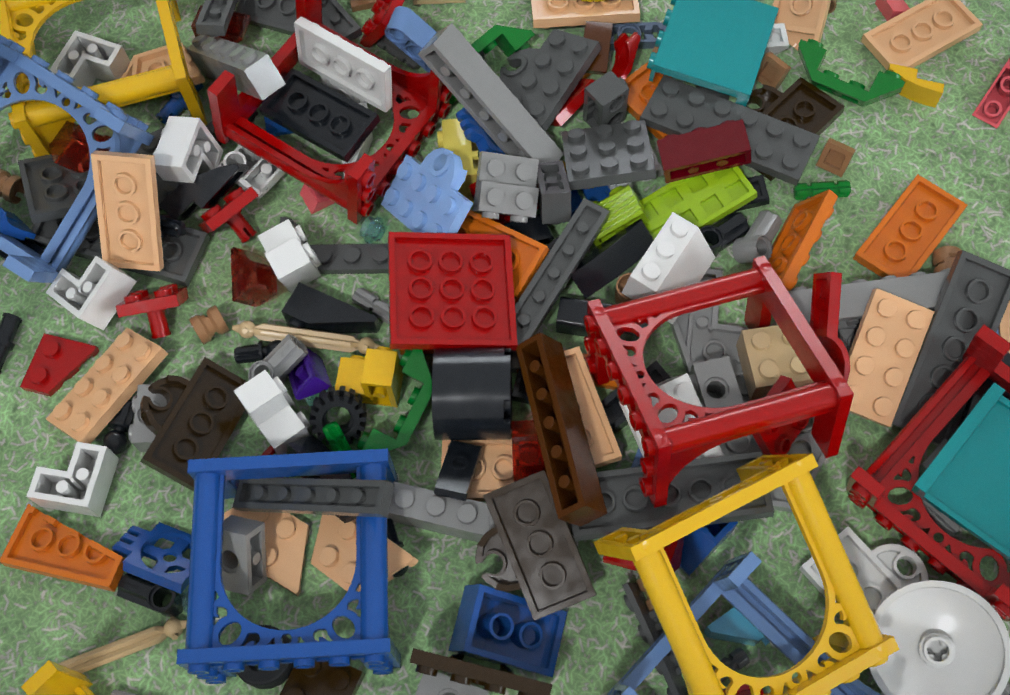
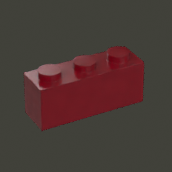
M743 119L737 121L727 120L720 125L709 128L698 127L688 133L680 135L670 134L663 139L657 140L659 157L666 183L751 163V147Z

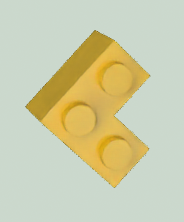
M380 346L376 349L367 348L365 357L360 355H352L350 358L341 357L335 390H339L340 386H345V391L349 392L351 388L355 390V396L360 394L363 398L362 403L398 407L404 375L401 373L402 366L399 365L398 352L388 347Z

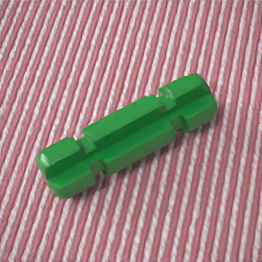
M848 180L837 181V184H834V181L810 182V185L798 183L797 186L794 185L793 194L796 200H806L807 197H813L830 189L838 198L848 197L851 193V186Z
M336 421L323 427L322 431L332 451L351 450ZM350 473V475L354 479L356 477V473Z

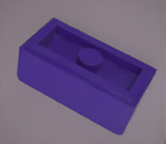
M308 348V355L288 374L295 399L297 400L320 393L322 390H327L332 386L322 358Z

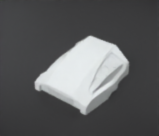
M239 144L234 151L227 153L221 164L218 165V167L235 163L246 164L249 170L236 184L243 189L252 186L259 195L256 197L258 200L285 174L284 171Z

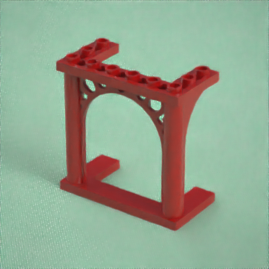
M295 0L296 19L302 16L311 22L317 23L325 30L340 36L343 40L356 47L362 48L377 59L383 60L323 25L322 0ZM295 32L271 58L282 78L299 61ZM385 61L391 66L392 111L394 116L393 129L388 140L376 153L371 156L364 153L357 162L331 164L308 157L248 121V118L263 101L243 92L238 95L235 75L224 70L207 89L216 140L226 145L231 139L345 208L347 210V219L355 224H358L363 217L367 218L371 214L375 206L374 202L379 196L384 197L406 154L415 157L421 148V142L425 137L430 138L434 133L438 120L446 118L451 109L449 101L452 93L432 70L429 73H413L402 70ZM398 97L403 101L400 104L396 102V99ZM407 109H413L418 111L419 115L413 119H406L401 117L400 113ZM402 126H407L405 132H401L399 129ZM338 172H344V179H342V176H338L335 174Z
M765 255L753 258L752 269L607 307H603L600 299L587 302V315L583 318L587 331V336L584 337L587 357H584L590 375L593 374L597 385L609 383V379L610 381L615 380L619 401L622 406L627 405L629 409L631 426L634 431L639 430L642 436L641 444L644 457L640 458V465L643 477L639 478V484L644 497L649 496L654 508L667 505L668 487L674 477L687 464L706 451L734 439L815 417L811 434L825 458L838 455L854 393ZM747 297L744 321L748 329L770 326L771 316H773L814 382L813 384L734 406L721 408L700 407L679 401L661 390L651 379L645 368L643 351L651 334L666 321L686 313ZM643 323L648 324V326L642 328L640 325H642ZM627 331L636 334L639 339L636 341H626L619 337ZM627 350L634 351L635 355L628 356L629 352ZM650 397L657 398L659 402L653 406L652 398ZM666 408H673L678 414L677 417L669 423L661 422L658 418L659 413ZM691 414L696 417L688 418V421L685 422V415Z
M984 324L973 337L962 357L964 360L866 471L860 466L855 469L849 477L846 490L849 492L847 497L861 509L867 506L876 514L874 520L888 531L893 528L902 535L900 541L914 553L920 550L929 558L927 564L941 575H944L945 572L957 581L955 584L964 586L979 594L996 610L1003 621L1008 622L1010 621V571L1007 572V564L1003 556L992 548L975 547L951 537L930 517L922 499L911 491L918 481L920 463L927 447L987 378L1010 394V367L1002 362L1010 350V343ZM912 457H914L913 464L909 463ZM905 469L911 475L909 481L894 480L897 474L902 477V472ZM895 488H905L912 493V500L907 504H894L888 499V493ZM915 509L920 514V519L912 521L913 516L909 514L903 515L901 512ZM922 529L930 530L928 531V533H925ZM940 533L943 536V541L936 542L934 534ZM948 545L950 552L945 549V547ZM962 552H967L973 557L971 570L966 559L960 560ZM985 556L992 557L998 566L997 577L992 581L986 580L980 572V561Z

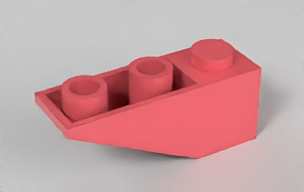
M1010 58L972 114V116L996 129L1010 110Z

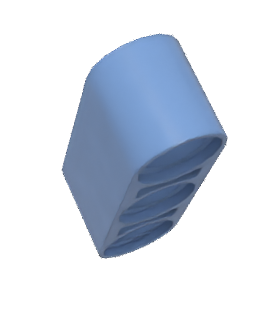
M404 6L396 7L385 29L386 37L428 73L431 71L418 53L437 32L411 9Z

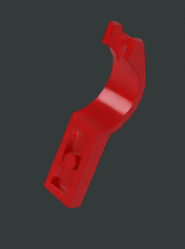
M634 32L630 37L626 33H622L613 43L616 53L615 63L611 71L618 78L621 77L625 80L632 70L641 38L637 32ZM580 80L550 126L561 127L584 103L585 87L595 80Z
M842 273L813 274L810 326L847 382L850 373L849 354L843 341L838 338Z

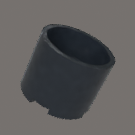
M511 348L434 349L432 420L435 440H511Z

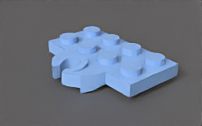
M446 148L433 150L425 157L422 163L406 154L403 162L397 169V174L389 189L385 192L381 205L412 232L458 233L473 205L472 201L458 191L464 183L468 171L463 169L460 156L453 154V151Z

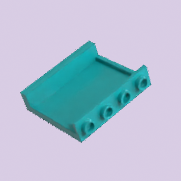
M671 0L670 4L674 5L673 10L668 9L663 22V25L667 26L666 30L659 31L655 47L659 48L658 52H652L648 61L647 68L651 69L649 81L653 82L654 76L658 72L736 97L735 103L746 107L779 8L755 0Z
M993 383L918 479L911 491L1010 561V400L1003 396L1005 389Z

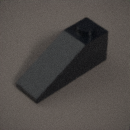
M300 282L281 311L287 322L286 325L289 327L340 334L378 333L380 330L377 316Z

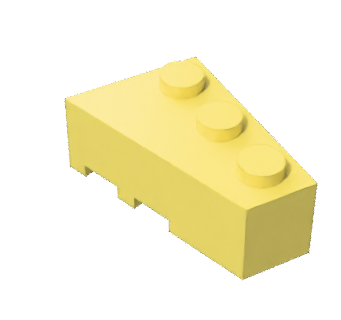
M458 119L442 120V131H437L438 148H446L453 151V154L460 156L463 169L468 172L464 183L458 191L474 203L469 185L476 182L478 147L476 143L465 138Z

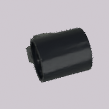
M734 211L715 224L702 227L700 231L705 240L713 245L709 247L716 258L719 252L733 244L737 238L745 236L750 227L742 213Z
M130 573L122 575L117 586L118 597L158 612L165 617L178 616L183 612L187 603L183 592L182 594ZM172 593L170 603L163 607V599L166 595Z

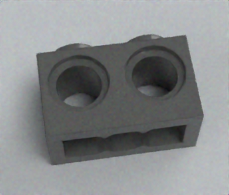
M610 70L585 87L583 120L590 127H597L602 124H619L626 119L629 87L626 81L621 77L618 78Z
M563 160L540 162L538 165L536 188H539L537 204L542 224L557 225L569 222L571 219V189Z

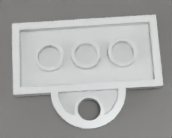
M302 16L294 22L299 64L320 75L323 85L356 103L367 102L385 113L393 107L390 65Z
M849 526L838 534L873 614L881 602L897 589L911 583L929 580L923 561L909 548L898 544H885L871 551ZM811 557L799 570L825 597L822 578L813 557ZM900 559L907 560L913 567L912 575L906 576L900 573L897 568V561Z

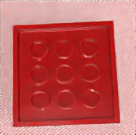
M388 232L390 349L434 350L440 348L505 347V349L511 348V351H516L518 342L510 235Z

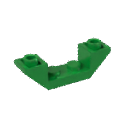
M494 25L472 43L471 46L478 53L483 51L485 55L498 46L509 57L514 52L516 53L519 50L530 47L531 45L528 43V40L535 34L532 30ZM453 94L449 101L451 105L457 101Z
M800 40L798 44L799 55L810 83L818 89L861 107L901 93L906 81L901 80V76L887 70L885 73L879 71L869 91L864 90L865 86L859 82L850 80L847 83L840 80L839 75L832 71L824 70L820 72L819 69L826 57L827 50L823 48L822 43L816 40Z
M406 349L399 362V365L404 367L401 373L422 383L423 386L421 389L415 386L407 402L412 405L407 417L402 414L400 415L393 429L394 432L398 433L396 439L373 428L371 433L364 431L356 448L360 450L388 448V451L407 445L432 396V378L421 349Z

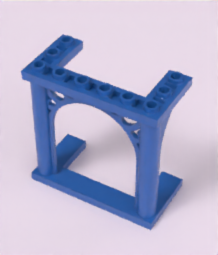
M388 448L188 460L187 473L194 479L186 642L185 649L177 650V665L188 670V674L197 675V679L206 680L207 684L226 683V677H236L237 672H244L245 666L258 665V670L273 671L279 670L280 664L293 663V668L308 669L314 668L315 662L329 661V666L344 667L350 665V660H360L367 669L373 670L375 675L393 674V668H401V654L390 638L388 622L387 518L356 516V567L351 585L340 603L329 614L305 627L291 630H275L250 622L234 608L226 594L222 580L224 499L235 498L239 480L356 473V479L398 482V475ZM359 585H361L360 592L357 591ZM359 600L356 610H361L360 617L355 612L348 610V605L352 601ZM218 608L226 609L227 616L221 618L215 624V618H220ZM345 617L351 620L355 627L353 636L350 638L338 636L333 628L335 619ZM239 623L241 625L239 637L229 645H222L220 635L224 628L229 624ZM319 630H327L328 636L332 641H328L323 637H319V641H316L314 638L315 633ZM250 634H258L260 636L257 644L255 641H250L243 646ZM285 635H291L292 640L290 643H283ZM300 638H302L304 643H299Z

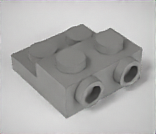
M485 151L479 152L473 211L482 212L481 218L499 220V215L510 216L511 222L527 223L528 218H536L539 194L536 182L539 159Z

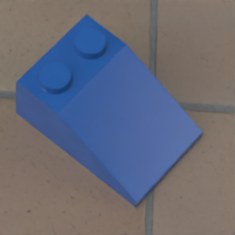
M482 584L465 585L448 651L553 677L568 611L559 610L534 621L525 598L495 590V588Z

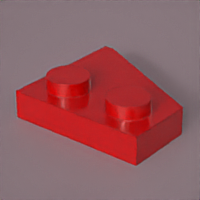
M44 333L20 387L26 391L51 397L62 387L66 380L71 379L80 371L78 368L91 356L95 357L98 354L99 348L94 345Z

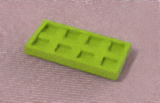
M738 166L670 182L640 200L650 220L644 225L652 238L655 239L672 212L701 229L704 226L714 224L756 199L757 191Z

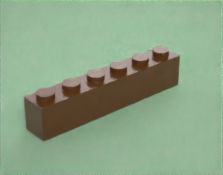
M539 332L520 343L516 351L557 517L559 520L581 527L608 513L562 343Z

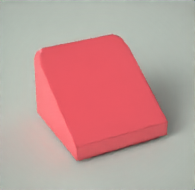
M876 0L875 2L887 21L910 9L904 0Z
M305 184L300 191V195L311 214L335 203Z

